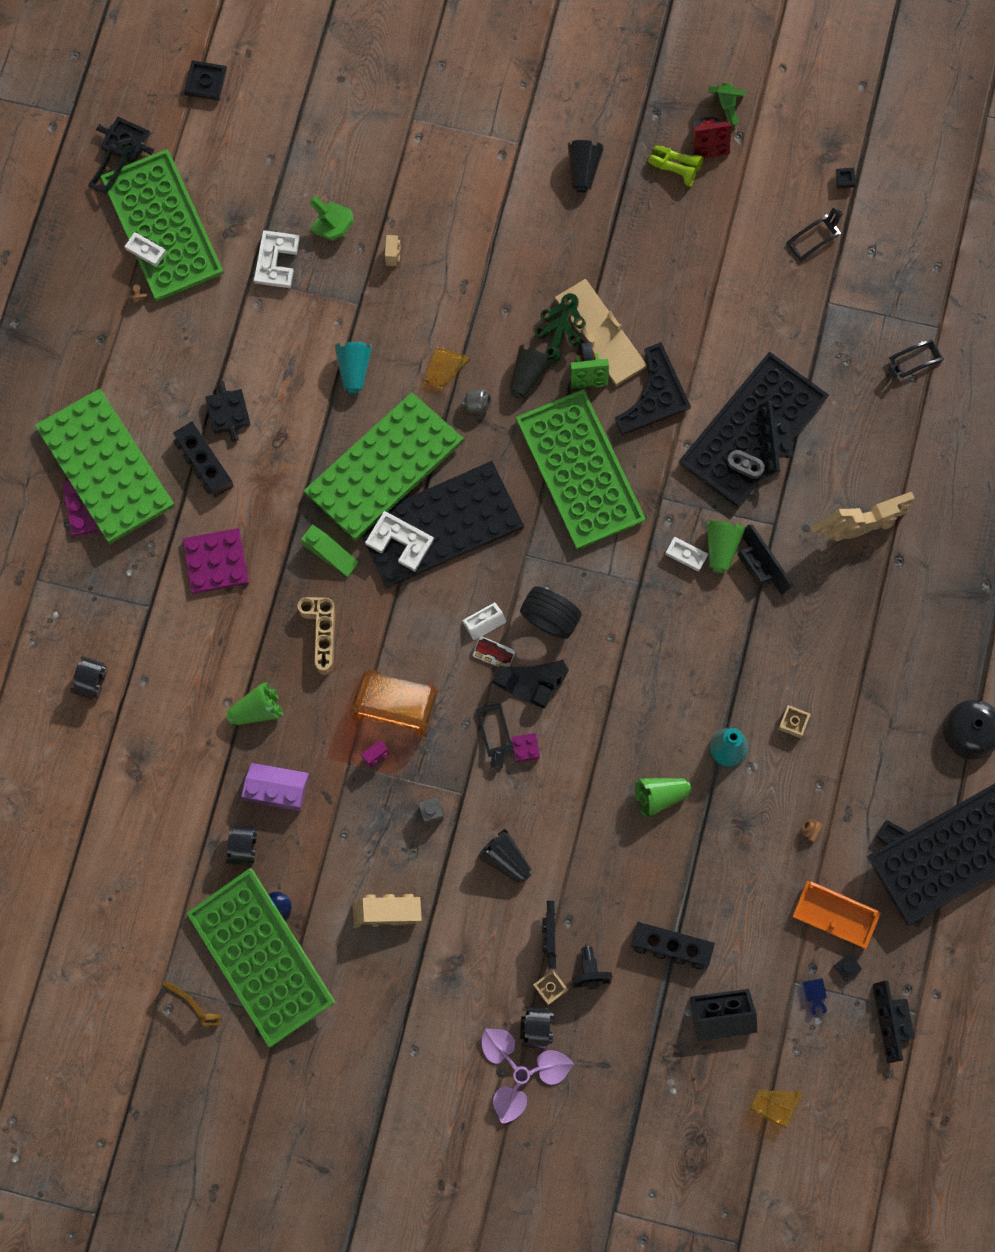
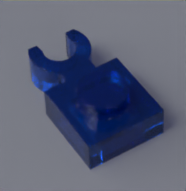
M823 978L803 981L806 1002L812 1001L813 1004L810 1009L811 1014L816 1015V1007H821L822 1013L825 1014L827 1008L822 1003V1000L826 999L827 996Z

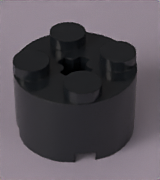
M81 656L82 662H78L72 680L75 686L70 689V693L92 700L94 698L99 699L102 690L100 682L106 678L107 666H105L104 662Z
M230 824L229 830L233 831H229L227 857L231 859H227L226 864L250 866V863L255 861L256 849H252V843L256 844L257 829H253V826Z
M524 1006L522 1011H526V1014L521 1016L520 1039H524L521 1047L546 1049L553 1042V1032H550V1024H553L554 1012H550L549 1008Z

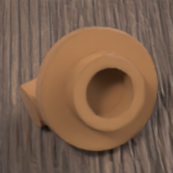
M134 285L133 291H135V295L129 296V299H133V302L144 301V297H147V294H140V286Z
M809 819L803 823L801 833L814 843L823 825L815 819Z

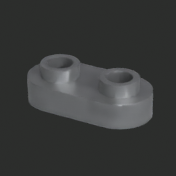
M740 450L732 451L729 454L727 462L731 469L750 478H759L763 474L764 464L760 459ZM738 459L740 463L736 464L734 463V460ZM755 467L757 471L753 472L751 468Z

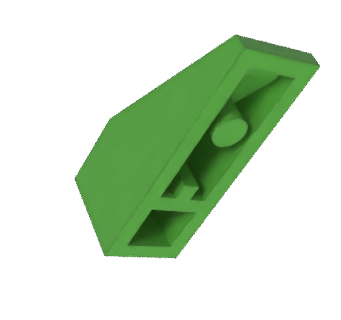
M313 524L301 538L302 545L347 578L359 564L346 550Z

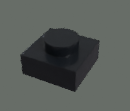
M854 168L836 169L837 188H854L856 186Z
M850 953L833 965L845 982L862 970Z

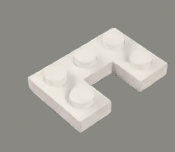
M263 230L254 284L291 288L294 270L292 268L277 267L276 265L279 253L297 255L300 241L299 235Z
M384 511L366 540L365 545L383 553L391 538L407 546L398 563L416 571L434 541V537Z

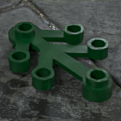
M568 293L562 297L559 305L551 310L544 309L541 312V318L545 322L551 321L553 316L562 312L561 317L545 327L539 326L535 329V335L539 339L545 338L547 334L556 329L551 347L545 351V355L548 356L547 360L550 361L552 359L553 363L558 362L561 358V352L558 348L564 330L568 335V342L572 346H577L580 343V337L575 334L568 320L570 312L574 317L573 323L578 329L586 326L585 319L581 317L577 309L579 299L575 294ZM582 320V323L577 325L578 321Z

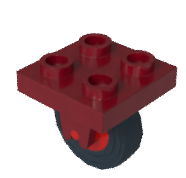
M703 117L695 121L692 127L693 155H701L704 158L730 155L731 125L729 121L722 122L715 117Z

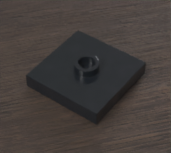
M192 60L184 94L220 101L227 66Z

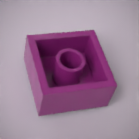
M536 733L512 737L516 763L540 759Z
M379 740L363 752L361 756L369 768H374L379 764V761H383L388 757L389 752L384 743Z

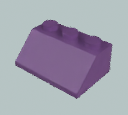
M251 763L245 778L242 798L245 802L302 811L309 773Z

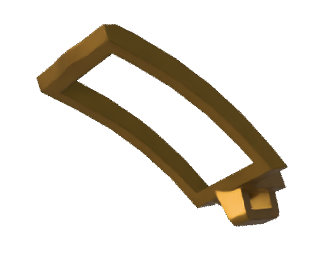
M162 981L164 987L183 997L194 1008L200 1017L201 1026L220 1025L221 1014H205L187 993L172 983ZM205 1020H216V1023H205Z

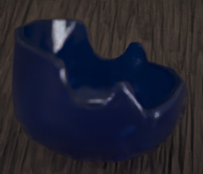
M282 892L269 893L268 895L285 921L288 920L292 910V902L288 895Z

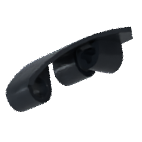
M563 659L552 663L527 667L499 666L491 682L526 702L546 708L554 691L561 687L569 669Z

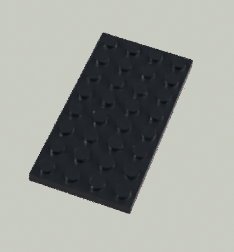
M769 351L682 456L679 464L739 508L765 476V469L759 478H750L731 469L727 461L732 451L740 450L760 459L764 464L758 406L767 401L772 402L774 419L789 421L792 442L826 401L829 394ZM735 459L734 463L739 464L740 461ZM755 467L751 468L753 472L757 471Z
M490 461L403 499L387 512L434 537V541L416 571L398 563L407 546L391 538L383 553L367 545L366 547L387 589L523 529L524 524L493 461ZM377 522L367 532H365L362 535L364 543L368 539Z
M995 783L866 856L907 926L995 876Z

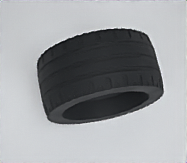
M534 586L520 609L522 616L530 623L548 634L562 639H568L571 636L582 615L581 611L572 602L549 589Z

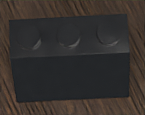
M749 989L690 997L694 1028L698 1041L758 1033L757 1013Z

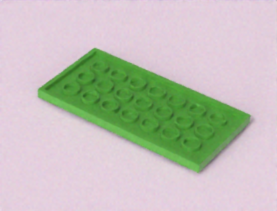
M163 150L124 166L117 180L108 191V195L128 240L135 232L166 250V254L157 267L136 256L156 302L224 274L169 150ZM115 170L101 175L104 186L109 182Z
M100 388L35 424L39 434L109 544L175 507L172 499Z
M584 389L516 417V422L576 550L646 522V518Z
M411 392L303 490L304 494L357 541L380 519L384 511L388 512L455 451L464 442V438Z
M252 868L246 870L187 912L191 922L269 1048L336 1003Z

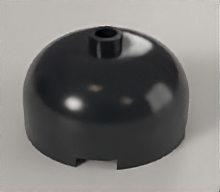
M966 700L957 704L948 713L943 725V735L945 741L954 750V753L967 759H981L995 750V708L992 705L981 700Z

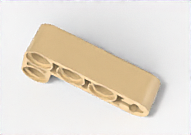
M302 598L298 602L299 614L304 619H316L315 666L320 674L327 675L333 670L334 603L329 598ZM305 605L312 606L311 610L307 612L303 611L302 608ZM325 605L331 607L328 612H323L321 608ZM323 624L330 625L328 630L320 629ZM323 642H328L330 644V646L327 649L320 648V645ZM323 656H326L327 664L325 667L321 666L323 664Z

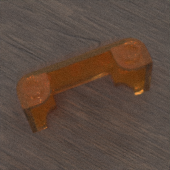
M368 670V672L363 673L351 708V717L357 721H362V718L366 717L367 721L375 720L408 728V731H412V728H414L413 730L417 731L418 735L427 737L438 697V690L432 684L425 683L420 685L382 676L377 671Z

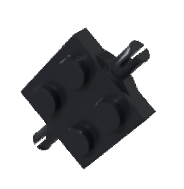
M117 116L109 128L98 124L96 131L105 134V139L101 144V149L107 151L108 146L112 143L116 144L117 141L132 138L136 149L128 151L126 160L131 163L135 162L137 156L142 151L150 155L154 152V148L145 145L150 136V131ZM114 150L112 151L113 155L121 158L122 154Z
M219 381L217 382L219 393L205 396L213 432H229L231 442H235L234 437L236 441L239 440L236 430L241 427L250 426L242 389L226 391L225 382L221 381L220 384Z
M546 901V918H542V933H546V938L542 940L543 953L546 952L548 969L550 970L557 969V955L555 954V901Z

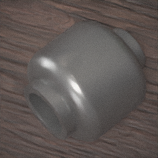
M470 389L466 396H463V406L471 414H483L491 407V395L484 389Z

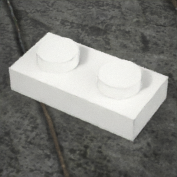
M135 232L124 246L127 251L157 267L166 254L164 248Z
M674 537L665 555L699 572L708 553Z

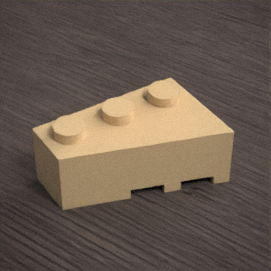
M370 894L364 895V898L352 904L353 928H360L361 925L377 927L378 924H391V926L417 924L422 921L420 897H414V894H404L402 897L386 894L383 895V898H376V895Z

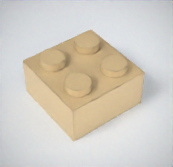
M386 235V266H397L398 262H400V240H398V235Z
M788 705L778 730L801 738L810 713Z
M554 970L533 984L535 990L548 1006L568 991Z

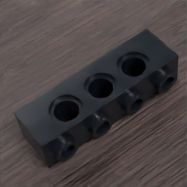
M193 421L173 432L175 437L173 440L178 450L182 449L184 451V459L188 465L192 463L195 468L193 472L198 480L202 478L204 481L203 487L208 495L212 493L214 498L234 487L231 478ZM191 443L197 444L192 449L188 448V445ZM200 458H206L204 463L197 462ZM210 473H216L214 478L207 477Z
M637 922L631 947L635 948L634 951L637 953L646 954V952H650L656 958L665 959V957L672 958L674 963L684 965L686 962L692 964V967L695 969L704 970V968H708L710 965L715 943ZM649 937L657 938L658 945L650 946L647 939ZM674 942L677 945V951H669L667 944ZM689 947L694 948L697 955L689 957L686 949Z

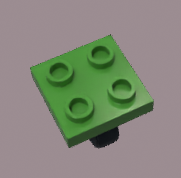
M591 343L581 344V355H576V362L571 363V389L608 385V359L599 360L598 353H593Z

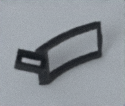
M132 138L117 141L116 144L112 143L108 146L107 153L99 170L88 184L90 188L103 194L110 190L124 166L128 151L136 149ZM114 150L122 154L113 176L103 188L96 185V182L103 174Z
M832 208L829 215H825L813 222L786 242L800 261L841 234L836 226L843 215L842 211ZM824 222L833 235L802 256L792 242L814 226Z
M930 339L889 357L893 366L888 369L889 373L886 376L888 379L891 377L895 379L898 376L904 378L925 367L942 362L944 358L933 339ZM929 345L937 359L903 373L896 358L917 348Z
M501 703L476 709L488 757H491V768L495 769L503 768L504 753L513 751ZM499 708L508 745L489 749L480 712Z

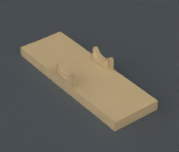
M586 279L555 297L558 305L561 303L562 297L568 293L575 294L578 297L579 305L577 309L581 317L585 319L586 326L578 329L573 323L574 317L571 312L568 320L583 341L591 343L593 353H598L599 360L608 359L609 378L615 386L620 385L647 368V364L621 329L622 325L617 322L612 311H608ZM582 320L578 321L577 325H580Z

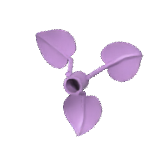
M485 1029L483 1032L482 1048L486 1058L495 1064L501 1063L506 1058L514 1069L513 1077L516 1081L514 1088L512 1089L509 1086L501 1087L495 1092L493 1097V1105L501 1123L513 1121L525 1110L527 1096L524 1092L517 1091V1088L520 1084L526 1083L530 1075L540 1071L539 1076L543 1082L551 1085L557 1084L566 1077L574 1066V1063L565 1054L554 1050H547L537 1057L539 1067L530 1071L524 1066L517 1067L508 1056L515 1049L513 1036L502 1029Z

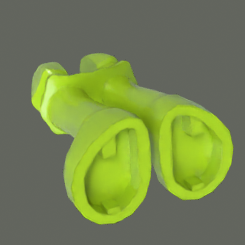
M654 146L652 152L655 155H649L648 162L661 170L680 174L683 177L684 184L691 187L694 183L696 172H699L704 157L701 155L691 156L672 151L671 148H665L664 146ZM670 159H671V160H674V161H678V162L684 163V164L688 165L689 167L684 166V165H680V164H677V163L670 162Z

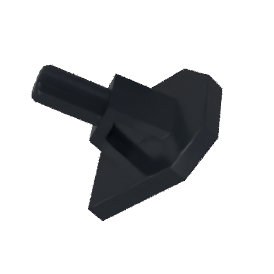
M588 945L581 948L583 974L572 977V988L587 987L588 990L599 988V985L612 983V972H598L593 948Z

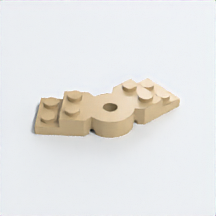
M909 492L871 507L870 512L862 513L860 508L838 509L810 526L813 534L821 533L825 535L826 540L840 541L844 538H855L880 528L885 530L893 526L898 516L908 512L907 510H909L915 498L913 493Z

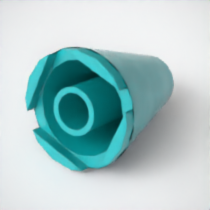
M345 342V346H340V343L335 344V352L343 388L348 391V394H359V391L363 390L372 345L370 344L366 347V343Z
M736 728L721 729L713 735L710 741V753L718 764L732 767L741 763L747 756L748 742L741 731Z

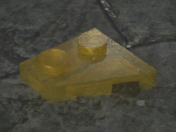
M436 347L425 383L443 388L450 378L454 377L466 363L470 362V356Z
M758 1090L750 1110L786 1129L803 1092Z

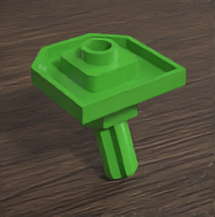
M722 83V86L718 87L709 86L708 93L718 95L727 121L730 122L731 126L737 125L739 120L735 110L737 97L744 98L746 90L733 88V84Z
M317 196L310 200V205L319 213L318 219L310 228L312 233L329 240H335L343 237L354 223L351 209L331 201L326 206Z

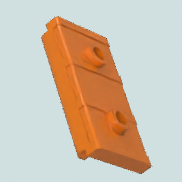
M807 881L792 918L866 950L881 912L816 883Z

